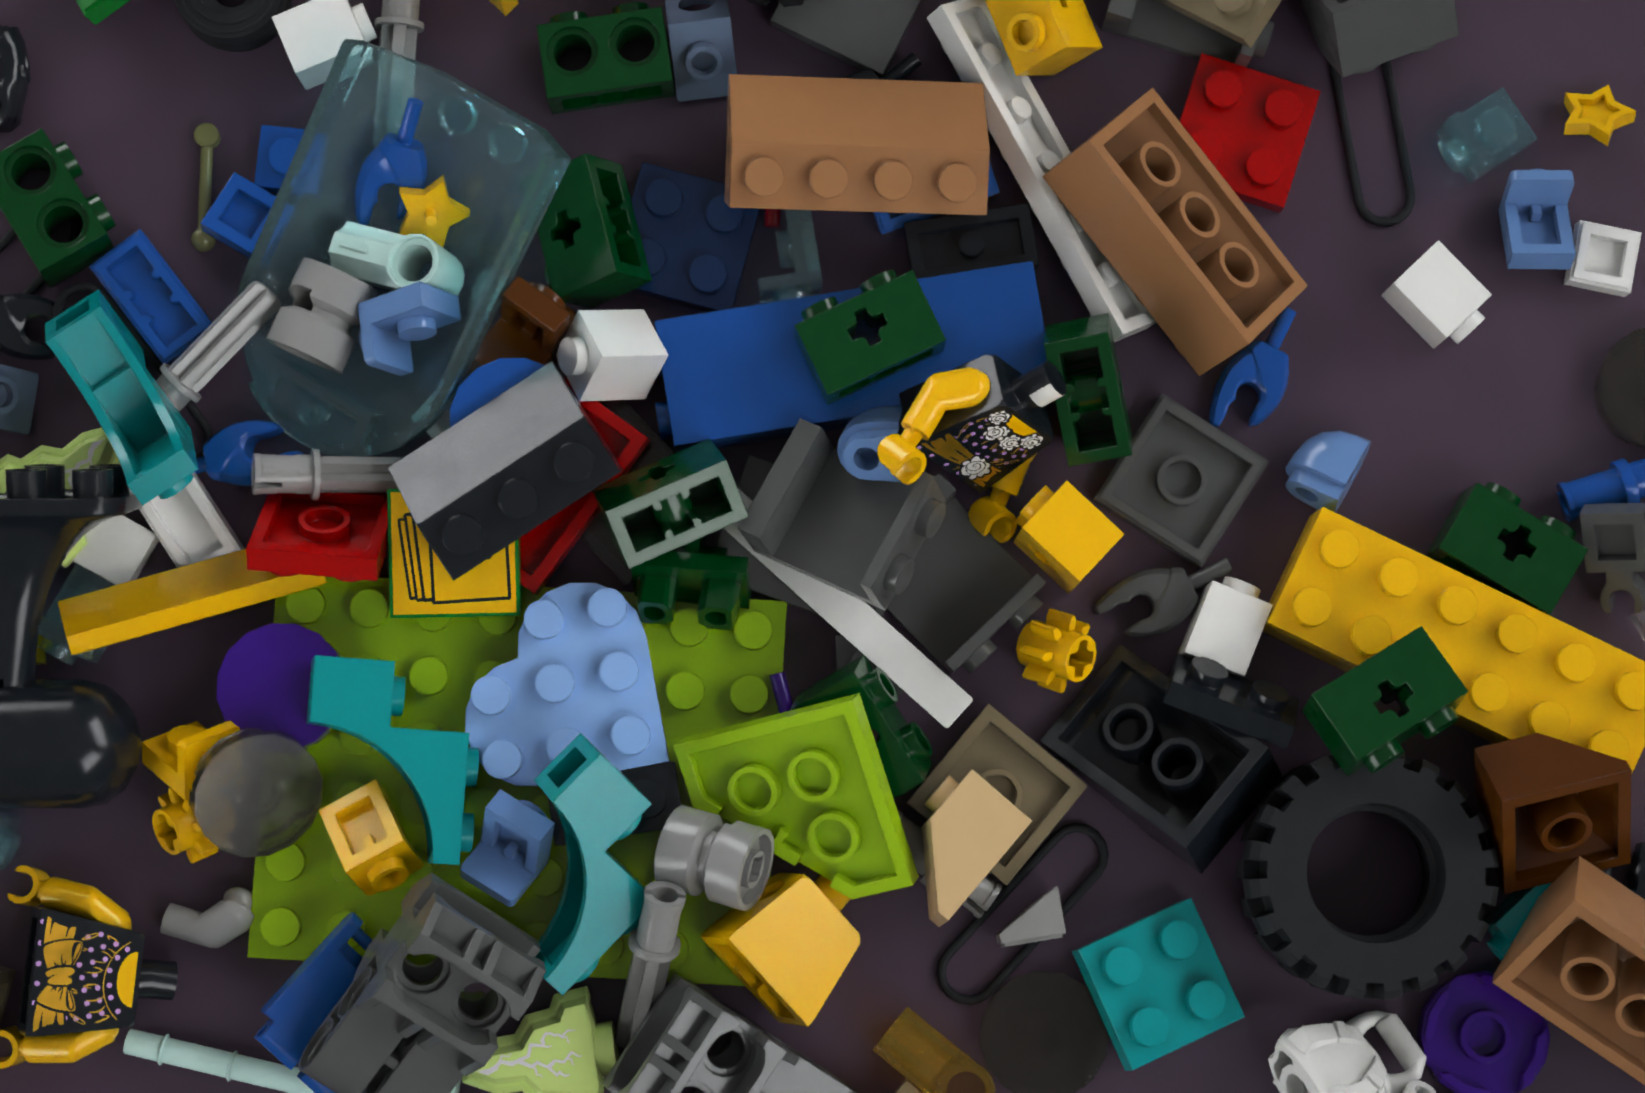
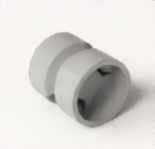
M304 257L288 288L294 301L290 306L279 308L265 339L298 358L326 370L342 374L356 344L351 330L353 326L360 325L358 303L377 297L379 292L365 282L339 269Z
M680 805L668 817L660 833L654 859L655 880L675 883L686 894L698 896L705 891L709 901L748 911L755 906L768 882L773 864L774 837L770 829L738 820L732 825L724 824L720 815Z

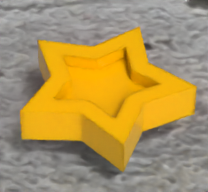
M1609 84L1592 94L1565 92L1564 105L1570 116L1565 123L1564 135H1590L1608 146L1613 130L1635 122L1636 110L1615 101Z
M444 175L440 176L425 189L399 187V194L407 209V213L399 228V234H425L444 247L449 227L470 216V209L449 197Z

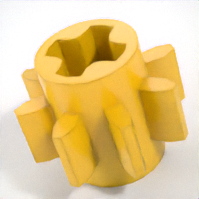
M1052 608L1048 610L1046 622L1032 620L1026 624L1018 637L1016 646L1017 658L1022 665L1026 666L1022 674L1023 678L1037 682L1038 686L1058 693H1064L1067 680L1073 682L1084 680L1092 671L1097 654L1095 641L1087 635L1090 625L1076 620L1075 615Z
M217 787L188 800H184L171 788H168L167 793L158 796V801L162 808L154 811L152 825L158 842L166 852L171 855H177L186 850L187 857L190 863L193 864L219 852V848L229 844V839L225 832L230 831L234 827L235 817L228 797L220 788Z

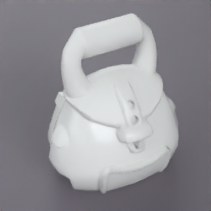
M1373 1010L1359 1014L1346 1023L1344 1021H1334L1332 1023L1288 1028L1278 1039L1275 1045V1052L1269 1056L1268 1062L1274 1077L1273 1084L1276 1085L1280 1093H1402L1409 1081L1422 1078L1427 1057L1397 1014ZM1376 1027V1030L1405 1070L1404 1072L1387 1073V1069L1380 1056L1363 1037L1367 1030Z

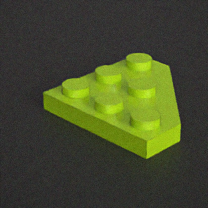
M860 693L681 738L673 745L694 808L720 815L732 824L738 820L770 829L774 837L775 855L794 866L799 862L832 881L830 884L831 888L853 900L913 886L919 878Z

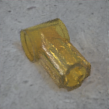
M909 1006L905 1008L872 1050L923 1093H947V1085L950 1079L957 1073L964 1071L972 1072L981 1078L984 1082L985 1093H995L996 1088L992 1076L986 1068L974 1061Z

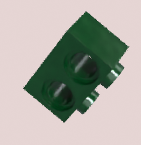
M631 2L614 7L612 14L587 17L585 12H563L552 16L550 23L536 25L547 100L552 115L675 97L662 7L649 8L647 3ZM642 39L649 42L654 47L652 53L646 59L639 62L624 59L620 55L621 49L631 40ZM580 48L591 54L589 63L580 70L568 71L558 65L560 57L570 49Z
M40 128L0 151V209L50 288L93 264L112 250L114 246L107 231L114 228L116 224L98 194L95 193L85 198L74 179L84 173L65 141L53 147L43 129ZM40 168L50 171L47 183L41 188L26 190L20 187L21 179L30 170ZM75 220L83 224L82 232L75 240L67 243H59L52 240L53 232L60 223Z

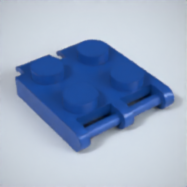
M354 912L348 914L260 1009L269 1020L261 1027L254 1038L290 1070L299 1063L303 1051L316 1030L354 981V975L363 957L347 943L348 940L352 938L365 951L373 940L360 928L363 921ZM301 1071L297 1075L314 1093H336Z

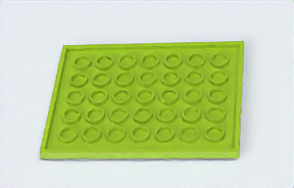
M325 577L327 583L324 585L275 598L273 623L297 624L320 634L340 654V657L395 661L394 676L405 677V699L402 716H391L390 727L465 733L466 707L471 698V689L474 683L486 676L494 667L518 658V632L524 621V613L527 607L539 600L546 592L555 588L543 587L540 593L536 595L524 586H521L522 615L390 618L389 578H378V581L343 582L334 577ZM620 592L639 615L637 596H635L634 592ZM750 599L749 609H739L733 628L730 630L706 628L698 622V604L676 601L672 622L666 625L642 622L648 639L670 762L676 763L682 805L694 808L673 749V745L681 738L779 713L769 675L783 672L787 602ZM331 728L330 732L319 743L296 752H269L263 750L251 904L254 919L249 928L247 958L305 961L351 912H354L363 921L360 928L374 939L381 928L388 932L402 915L401 901L416 882L430 873L438 876L538 941L548 928L562 897L567 870L566 845L555 846L554 837L552 838L548 864L512 907L502 904L460 876L462 863L481 841L485 807L500 789L517 800H527L534 803L551 820L548 797L539 786H515L504 780L494 778L479 763L476 787L465 786L463 813H474L471 852H460V865L427 863L425 827L421 811L412 791L398 770L373 747L354 736ZM377 779L385 789L408 841L420 854L424 866L410 874L400 886L389 891L377 892L367 896L345 873L318 810ZM722 818L724 824L727 823L732 825L731 822ZM661 831L629 835L624 839L616 840L607 849L644 887L656 881L654 876V859ZM705 891L698 896L686 894V901L682 908L677 931L681 948L679 955L670 963L666 982H669L674 973H677L696 984L745 986L700 937L707 928L730 911L732 907L709 901ZM630 933L621 936L600 957L597 967L588 977L627 979L633 953L628 945ZM350 938L347 943L363 957L366 951ZM410 953L406 956L408 960L416 965L427 964L437 957L433 954L413 956Z

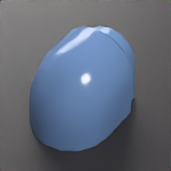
M901 405L879 406L868 409L853 417L847 424L838 440L837 454L840 463L848 473L858 479L901 482L879 461L877 455L880 441L891 434L901 435L904 431L901 425V421L904 418Z
M1341 430L1321 432L1307 439L1293 454L1285 467L1286 473L1289 476L1285 483L1286 489L1296 499L1317 510L1325 507L1336 513L1365 460L1371 446V441Z

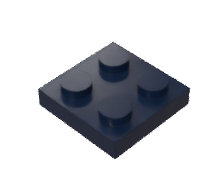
M642 162L631 202L652 281L631 290V292L706 312L734 308L761 209L730 208L724 202V183Z

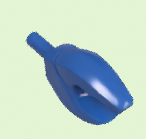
M408 98L398 134L387 133L362 164L355 188V215L358 224L368 226L372 215V208L378 202L377 192L383 185L394 184L398 187L425 188L428 174L426 153L423 144L413 139L424 104L423 101L417 98ZM400 194L396 206L397 220L405 217L407 213Z
M1286 307L1278 315L1265 342L1253 340L1226 364L1219 375L1211 399L1209 423L1216 428L1219 427L1225 418L1229 405L1236 399L1237 389L1241 386L1253 388L1258 397L1257 404L1250 415L1248 427L1259 425L1278 407L1285 394L1289 378V356L1279 350L1297 314L1296 311Z
M245 420L228 425L216 432L203 444L204 456L196 458L198 470L195 473L207 472L212 480L238 486H252L251 464L256 444L263 439H270L284 432V429L278 423L266 420ZM291 451L282 453L280 455H295L304 453L300 451Z

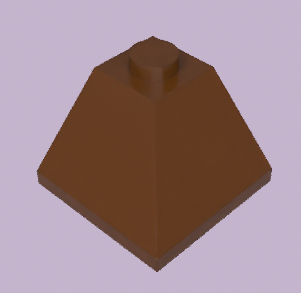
M1540 733L1474 748L1476 798L1479 809L1482 811L1490 827L1485 832L1489 847L1496 848L1499 867H1495L1499 885L1504 894L1554 882L1579 856L1600 870L1630 863L1632 770L1627 761Z

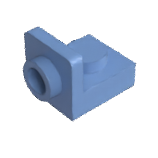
M419 281L358 303L360 320L359 344L363 352L364 361L368 366L398 376L412 373L413 360L410 341L429 339L437 334V328L460 321L461 314L458 296Z

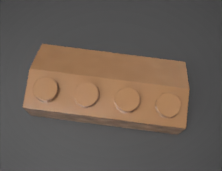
M728 74L724 202L730 208L987 215L990 147L983 83Z
M1153 87L1042 176L1057 195L1060 202L1073 215L1095 243L1100 253L1110 262L1135 294L1137 300L1147 309L1198 376H1201L1249 345L1308 286Z
M1579 856L1538 897L1494 973L1492 983L1645 1085V899Z

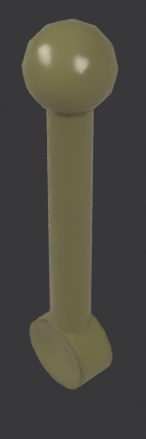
M202 123L194 131V139L199 147H201L198 229L193 232L191 243L197 251L207 252L215 246L216 239L203 232L200 223L211 208L213 149L220 144L221 134L213 124Z

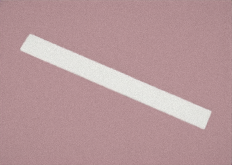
M738 488L745 509L748 511L753 501ZM741 521L724 527L732 537L872 663L881 668L892 681L945 728H949L972 703L973 698L866 602L755 552L738 530Z

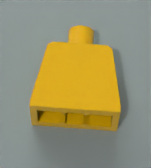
M778 873L768 879L765 889L754 907L748 911L732 908L700 936L780 1023L808 1027L816 1018L860 945L861 938L859 932L840 912L851 899L831 888L830 884L832 881L822 875L813 882L804 874Z

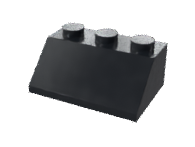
M553 361L388 467L416 525L453 581L623 471V468Z

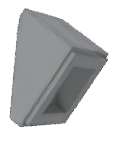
M1058 886L1046 891L1001 929L996 935L997 945H1001L1002 948L1062 938L1063 934H1066Z

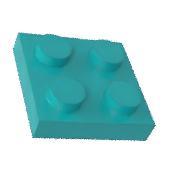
M1192 898L1183 899L1072 951L1125 1071H1133L1245 1017Z

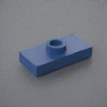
M141 229L137 230L89 266L162 363L171 365L212 323L208 315Z

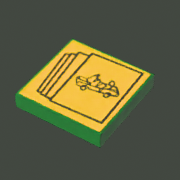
M387 489L390 618L522 615L520 538L453 581L416 525L399 489Z

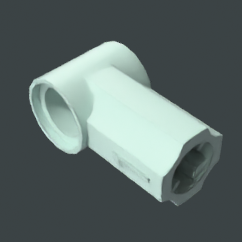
M347 221L344 227L334 232L328 250L332 267L370 286L394 291L420 281L458 296L464 284L465 274L463 265L457 257L423 234L402 235ZM432 261L429 273L419 280V273L423 266Z

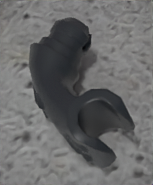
M0 23V107H2L0 112V133H8L21 124L28 83L31 81V68L25 41L19 28L7 25L2 26Z

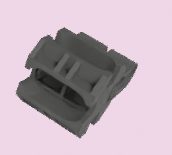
M433 873L428 874L416 882L401 901L402 915L388 932L381 928L368 945L354 975V981L316 1030L303 1051L299 1061V1071L336 1093H451L463 1075L468 1076L484 1067L498 1049L496 1033L507 1018L511 1015V1017L519 1021L532 1004L546 972L544 962L535 957L541 950L539 941ZM409 953L413 956L419 954H433L437 956L434 960L424 965H416L406 958ZM473 983H483L491 988V991L488 993L482 990L478 992H463L462 990Z
M674 973L602 1083L612 1093H681L684 1087L689 1086L695 1087L692 1093H860L831 1072L780 1041L739 1011L727 1007L706 990L677 973ZM729 1032L716 1055H707L712 1044L721 1035Z

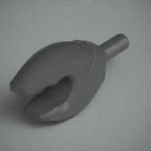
M1227 558L1187 576L1182 567L1141 570L1125 577L1112 586L1096 602L1094 611L1099 615L1108 612L1117 605L1128 604L1134 597L1143 596L1151 602L1152 613L1150 617L1130 626L1124 634L1135 638L1160 635L1179 625L1191 614L1199 603L1195 590L1207 585L1212 580L1215 581L1232 573L1233 570Z

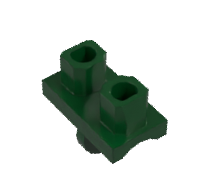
M706 536L631 568L639 617L643 623L666 625L672 622L676 601L698 604V622L706 628L730 630L733 628L739 609H749L751 599L749 557L728 556V548L706 546Z

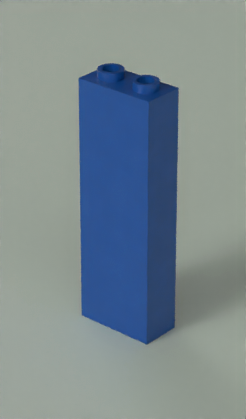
M1033 261L917 279L946 338L944 351L827 405L797 343L794 325L803 321L801 312L809 306L830 297H836L840 304L862 294L860 288L654 321L656 332L668 353V357L657 376L664 379L667 401L655 402L661 440L673 438L677 453L709 438L717 448L790 437L800 418L822 427L824 431L842 429L847 426L853 417L868 409L879 406L901 405L899 393L926 381L934 373L949 371L986 354L997 355L1021 374H1024L1047 361L1044 348L1045 328ZM865 320L858 321L856 324V335L852 337V340L864 337L869 346L877 344L878 330L882 326L870 328Z

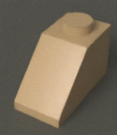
M973 769L959 783L949 775L924 804L933 812L921 827L929 919L938 927L950 920L1032 822L1030 818Z

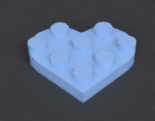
M568 583L546 592L539 600L527 607L524 613V621L518 632V658L494 667L486 676L478 679L471 689V698L466 707L465 733H469V745L472 748H479V763L489 775L515 786H538L534 779L580 733L620 771L670 762L647 635L637 611L625 600L619 591L597 583Z

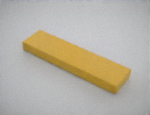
M246 549L57 602L71 655H77L321 586L327 582L324 576L298 574L284 577L267 571L247 570Z

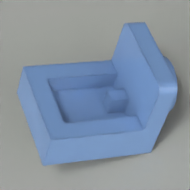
M1536 168L1513 170L1510 172L1498 209L1507 269H1571L1576 255L1568 210V202L1575 184L1572 171Z
M500 789L485 807L481 841L462 863L460 868L461 878L508 907L514 906L549 862L555 823L548 819L546 814L534 803L527 800H517Z

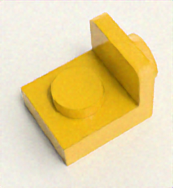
M198 721L174 727L166 733L142 741V763L180 797L188 800L241 778L240 728L232 721H226L208 729Z
M377 779L318 810L345 873L367 896L377 892L389 891L400 886L410 874L424 866L420 854L408 841L385 789Z

